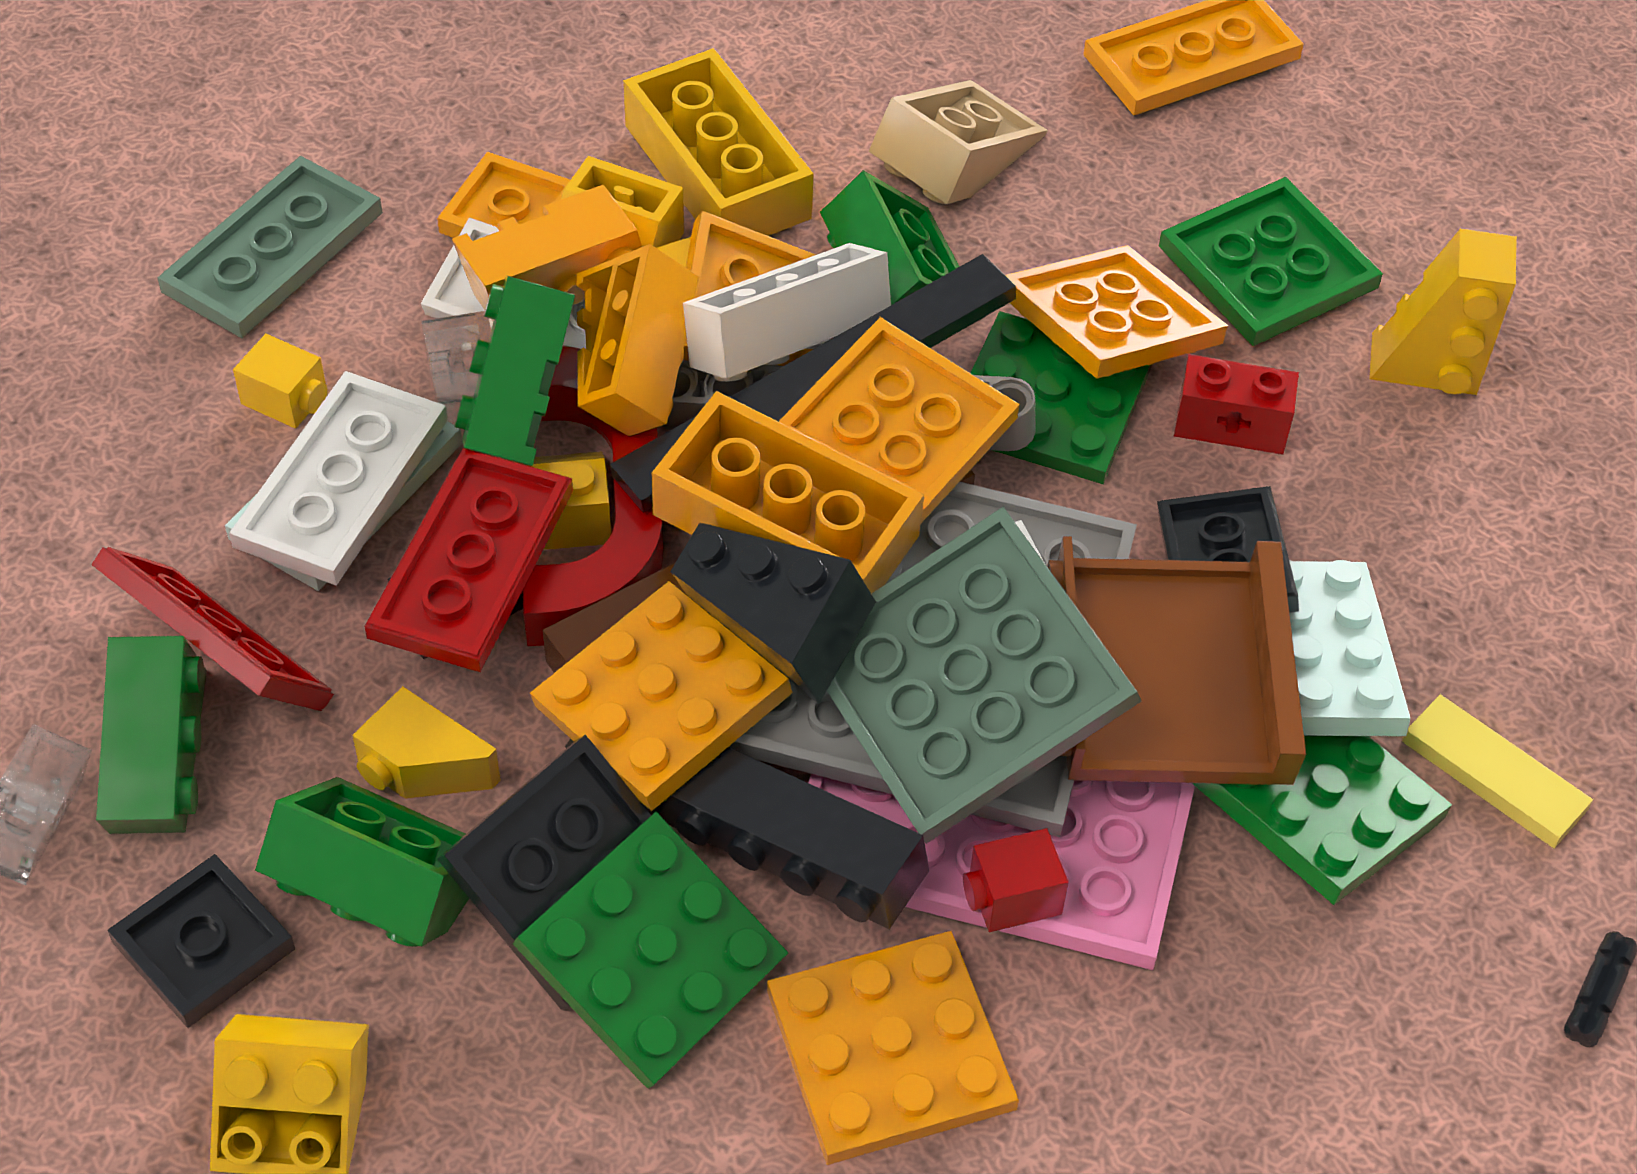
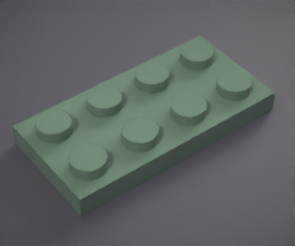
M300 155L159 275L157 279L161 293L238 337L243 338L383 213L381 199Z

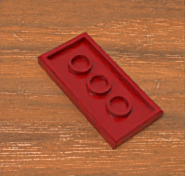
M463 448L364 626L367 639L481 673L573 493L572 478Z
M102 547L91 564L258 696L322 711L332 699L334 694L331 692V688L175 568L111 547Z

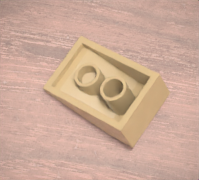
M968 80L892 97L869 152L882 160L884 167L890 173L899 177L909 178L922 187L923 194L930 200L940 204H950L971 198L1040 141L1048 130L978 84Z

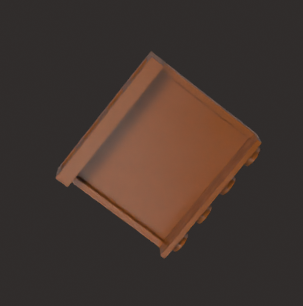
M1063 536L1058 560H1049L1047 567L1137 690L1142 701L1060 755L1067 756L1068 780L1294 785L1306 756L1281 542L1257 541L1250 562L1073 558L1072 536Z

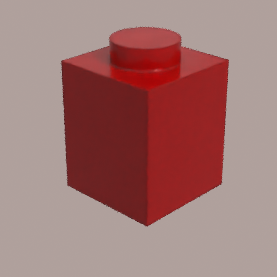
M1047 828L973 846L970 872L963 874V887L970 909L972 911L981 910L989 933L1059 916L1063 913L1069 881Z

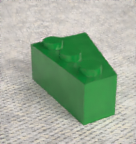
M184 636L108 637L96 821L109 834L186 833L188 814H195L197 811L198 784L193 773L196 753H199L201 747L200 720L207 670L204 667L202 656L196 655Z

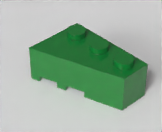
M507 275L503 286L492 284L484 317L494 320L488 342L480 339L477 340L469 372L479 375L474 396L462 395L454 427L464 430L462 436L464 448L533 466L537 451L534 448L541 418L546 414L550 398L548 397V392L555 367L559 362L575 298L574 294Z

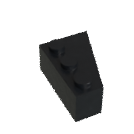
M704 523L698 524L670 571L689 598L781 673L799 685L818 704H820L876 603L849 559Z

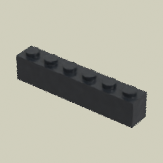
M570 739L565 748L569 747L574 741ZM730 747L726 748L653 811L643 804L651 815L657 812L668 825L676 828L688 841L699 846H704L708 843L727 852L735 862L746 869L756 871L761 868L780 877L789 888L801 895H818L836 904L845 915L858 922L870 920L889 930L929 872L922 834Z

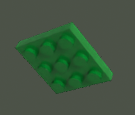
M1287 177L1161 231L1159 247L1252 346L1378 289L1383 275Z
M999 311L971 370V374L1014 377L1027 382L1035 394L1036 432L1033 440L1024 448L1014 451H992L1104 485L1152 364L1096 379L1028 319Z
M1304 735L1306 756L1294 785L1192 783L1333 905L1431 831L1446 817L1452 806L1448 800L1369 736Z
M657 812L640 825L512 943L648 1089L659 1081L788 954L787 950Z

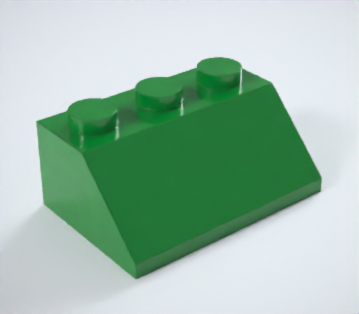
M864 170L820 211L829 230L827 240L833 249L852 243L887 252L891 305L960 267L929 208Z
M339 777L332 778L275 801L255 871L276 880V886L279 889L293 895L312 896L331 905V911L337 916L347 920L371 923L386 930L385 934L390 940L411 947H422L447 933L469 900V897L437 860L466 833Z

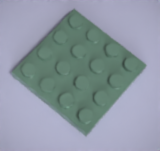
M1004 506L872 593L876 603L827 689L828 694L916 831L923 835L926 844L1142 702L1137 690Z

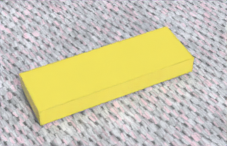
M1441 694L1408 727L1407 736H1403L1402 742L1554 849L1585 815L1593 801L1585 793Z

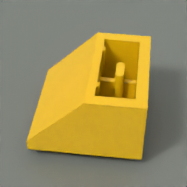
M588 156L563 190L561 199L604 185L637 229L642 247L651 244L657 248L679 241L684 234L683 187Z
M236 1014L214 1041L210 1171L240 1174H348L366 1087L369 1024Z

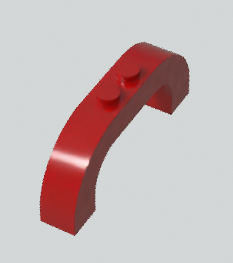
M562 346L559 362L555 367L548 392V397L550 398L546 414L542 416L541 421H572L594 429L609 444L613 453V462L658 437L657 427L627 436L578 407L577 352L580 348ZM614 479L616 518L613 531L605 544L591 555L574 562L535 565L523 589V614L527 646H544L543 629L661 570L664 550L663 525L672 524L654 516L653 508L643 513Z

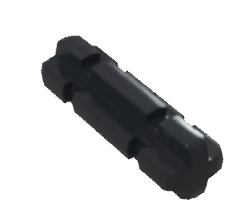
M1611 931L1605 935L1574 1003V1008L1564 1026V1033L1570 1040L1579 1042L1585 1047H1594L1602 1037L1608 1023V1017L1614 1009L1628 976V970L1637 954V942L1633 938L1624 937L1618 931Z

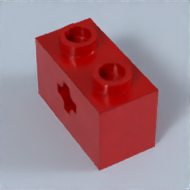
M1188 354L1173 437L1283 455L1295 413L1299 372Z

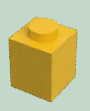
M266 333L233 368L242 405L295 429L309 413L315 414L327 397L328 389L321 357Z

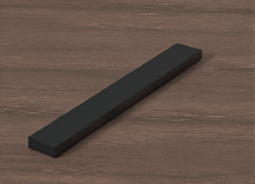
M981 254L733 394L730 398L779 422L880 317L927 347L932 348L1016 299V285L987 257ZM695 417L610 464L612 477L643 513L653 508V470Z

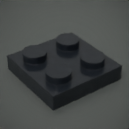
M216 854L107 930L112 943L187 1028L191 1027L295 950L292 936Z

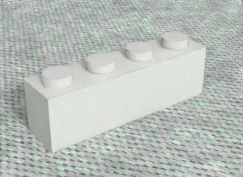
M848 243L683 302L690 367L712 374L714 379L718 381L740 380L747 376L748 370L761 365L784 363L789 360L790 354L803 349H815L831 338L840 335L891 306L887 252Z

